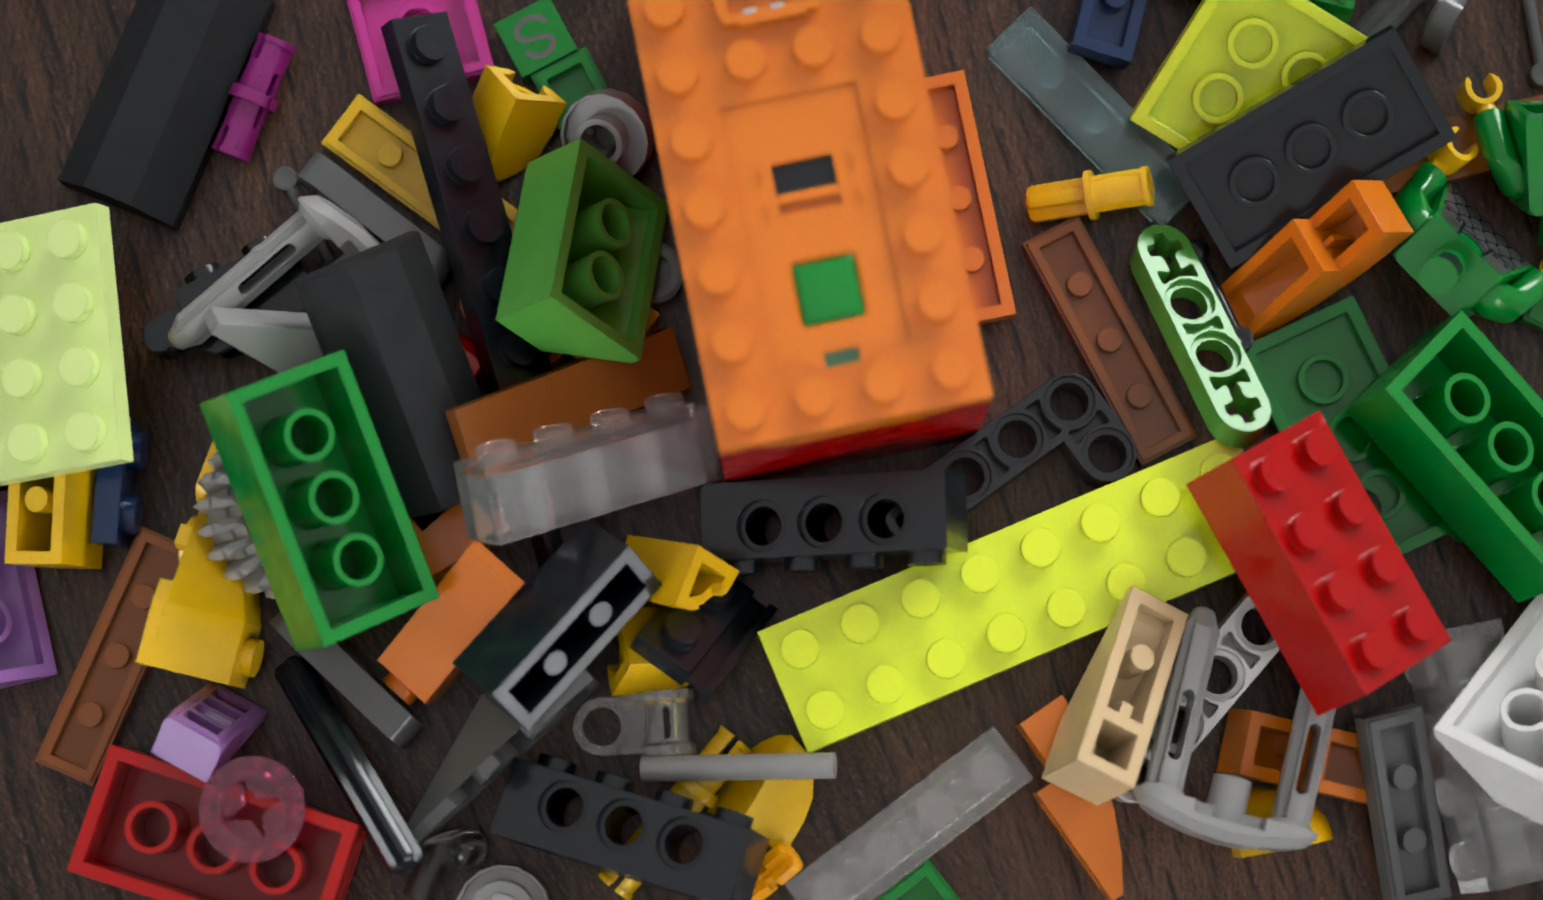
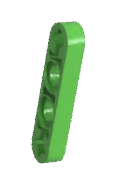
M1153 225L1144 229L1139 235L1130 255L1129 264L1131 272L1208 430L1215 439L1224 445L1234 448L1247 447L1256 442L1270 420L1272 409L1269 399L1188 238L1178 229L1167 225ZM1151 250H1155L1159 256L1151 257ZM1170 257L1172 259L1169 267L1163 258ZM1167 277H1169L1170 281L1164 284ZM1175 298L1189 299L1200 308L1202 317L1198 319L1183 318L1173 310L1170 301ZM1201 350L1217 352L1227 362L1228 370L1224 372L1207 370L1199 363L1196 353ZM1234 385L1235 387L1230 394L1228 389ZM1230 405H1232L1237 414H1248L1250 417L1248 422L1245 423L1240 415H1229L1227 410Z

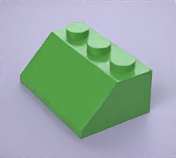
M582 138L528 162L495 320L540 351L625 363H634L641 360L668 202Z

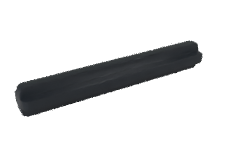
M294 655L287 658L283 664L276 668V680L387 871L392 875H403L410 872L413 867L423 860V852L315 668L304 657Z

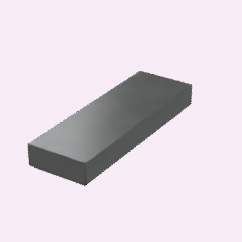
M1411 703L1354 717L1382 900H1439L1451 897L1452 892L1423 706Z

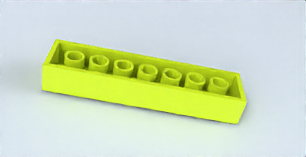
M1215 439L968 543V552L946 553V565L913 566L758 631L759 640L806 752L813 753L1108 628L1126 590L1132 586L1168 603L1237 574L1186 484L1245 452L1243 447L1234 448L1224 445Z

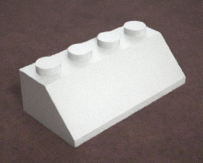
M1543 593L1535 596L1433 728L1435 738L1496 803L1543 825Z

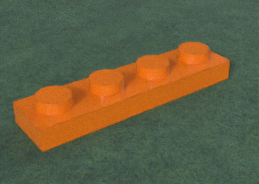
M964 70L925 77L978 325L1015 318L1016 309Z

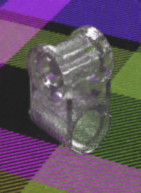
M694 689L654 690L637 692L636 695L591 699L583 704L574 716L573 732L575 740L584 751L597 757L640 755L641 758L642 756L698 754L697 744L690 741L688 702L694 699ZM664 708L669 710L671 737L668 739L664 736ZM600 709L615 713L621 722V733L617 740L606 746L594 745L588 741L584 734V722L587 717Z

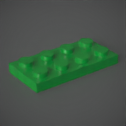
M1354 295L1253 341L1251 349L1246 355L1269 399L1272 409L1269 422L1275 434L1320 410L1402 555L1453 531L1347 412L1349 407L1389 367Z

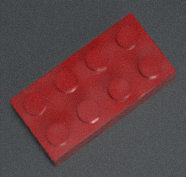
M1320 410L1186 484L1317 716L1368 695L1452 641Z
M110 744L67 871L155 900H345L366 833L359 821L217 775L207 784L156 755L128 746Z

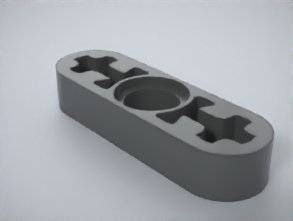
M315 152L295 176L300 184L312 195L323 197L356 219L380 243L409 231L420 232L439 285L441 286L452 273L447 252L441 245L323 154Z
M279 610L268 622L295 649ZM339 641L324 648L297 650L399 748L403 749L425 726L393 692Z

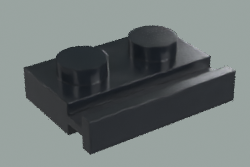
M736 578L729 591L723 597L713 595L705 603L699 605L697 610L692 611L661 605L638 632L630 648L681 686L687 682L700 692L698 698L706 703L757 639V632L763 630L768 625L778 608L771 603L766 608L752 597L755 591Z

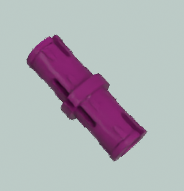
M258 32L251 56L239 83L233 82L228 94L232 96V100L222 126L211 146V149L247 164L250 163L252 153L257 144L256 141L269 113L275 114L280 102L275 98L285 71L297 49L295 46L279 38L262 32Z

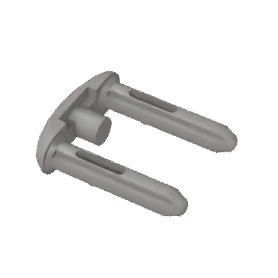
M317 195L300 196L297 198L299 210L260 244L254 246L245 257L176 315L168 332V339L175 348L181 350L202 345L212 336L203 318L210 306L244 309L323 240H332L344 252L335 262L376 246L380 242L356 219L327 199ZM290 244L284 251H282L277 257H275L270 263H268L249 281H247L244 285H240L245 279H247L252 273H254L259 267H261L280 249H282L285 245Z
M1196 607L1187 618L1169 676L1145 782L1135 785L1133 789L1138 805L1153 818L1181 833L1212 844L1250 851L1282 852L1305 849L1318 837V834L1310 827L1321 774L1324 770V760L1336 709L1317 716L1301 687L1271 817L1261 819L1246 814L1252 782L1236 776L1214 773L1207 804L1197 801L1196 798L1185 796L1183 792L1220 634L1214 611L1208 607ZM1183 694L1187 698L1174 759H1171L1168 752ZM1310 729L1312 739L1300 792L1298 793L1296 791V783L1308 730Z

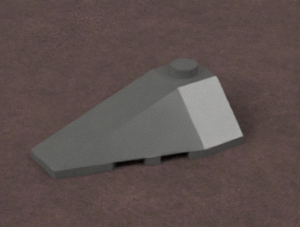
M587 667L529 731L490 702L483 694L481 695L407 824L420 848L512 766L514 757L520 759L602 685Z

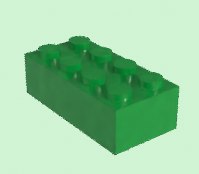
M1461 310L1421 333L1349 407L1347 412L1510 595L1520 603L1543 593V400Z
M344 349L199 403L296 651L327 647L440 597Z

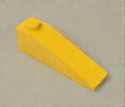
M214 441L211 443L197 481L204 474L213 472L208 459L218 452ZM196 483L195 497L198 503L200 499L207 498L209 495ZM199 511L197 517H191L187 524L181 523L174 541L175 547L179 549V566L173 581L164 578L159 580L151 602L136 663L246 689L248 677L254 678L257 675L264 655V641L259 639L262 628L260 593L243 592V579L232 581L231 579L223 578L227 563L225 559L215 561L207 558L215 543L212 536L204 537L196 534L202 526L208 524L207 514Z

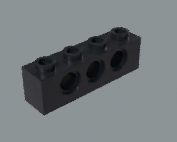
M937 468L700 484L701 547L739 570L740 572L737 576L763 575V563L784 562V572L787 573L822 572L823 560L845 559V569L884 568V557L907 556V566L946 565V553L968 552L966 476L964 473L950 469ZM899 504L904 513V523L901 530L895 536L890 537L885 529V518L888 511L893 506ZM837 508L842 517V527L839 534L834 539L829 540L824 531V523L828 514ZM776 512L781 520V531L777 539L769 544L765 537V524L768 518Z
M540 753L537 763L514 757L489 832L516 844L695 900H751L770 839L751 829L754 818L723 807H716L713 817L691 811L694 800L659 788L656 790L654 799L632 793L635 782L604 771L597 772L595 781L575 776L576 764L548 754ZM581 796L583 811L580 818L574 824L565 827L563 823L565 806L572 799ZM640 814L642 818V831L639 837L634 842L623 845L621 840L623 824L631 816ZM700 832L703 841L700 854L695 860L683 864L680 859V846L690 834Z

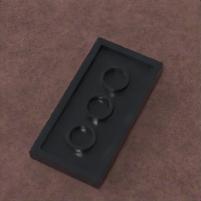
M1390 24L1165 158L1230 269H1233L1250 259L1292 219H1309L1351 180L1384 181L1457 139L1397 31Z

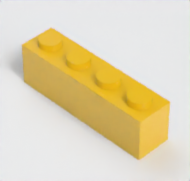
M97 469L8 485L4 564L48 569H102L103 546L91 542Z

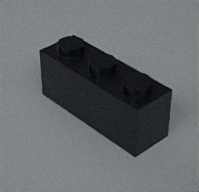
M585 518L452 664L490 702L529 731L657 591L662 583L627 544L588 518Z

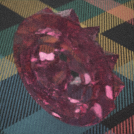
M261 756L240 757L221 766L207 781L199 802L200 824L210 844L224 856L244 863H258L271 860L283 853L296 842L307 817L304 788L299 784L289 768L272 759ZM244 782L247 789L252 790L253 795L258 799H274L276 797L279 799V802L272 804V808L263 813L265 824L262 827L265 836L262 835L260 829H256L255 824L251 820L228 821V817L237 814L236 810L245 806L243 795L246 792L242 784Z

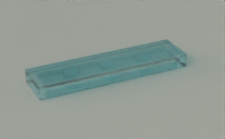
M1030 6L986 47L984 54L1103 174L1137 169L1145 165L1149 166L1154 185L1155 203L1153 206L1143 205L1136 208L1153 225H1166L1190 202L1165 158L1175 151L1164 140L1131 121L1128 117L1133 110L1131 106L1081 56L1066 52L1068 43Z

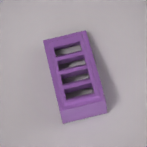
M211 681L178 705L163 720L151 752L208 784L262 724L268 710L221 684Z

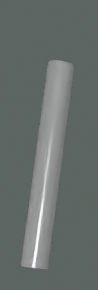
M835 752L642 756L640 759V777L642 782L836 779L837 757Z

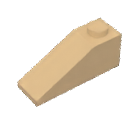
M1134 586L1126 590L1060 720L1042 779L1096 806L1135 788L1189 614Z

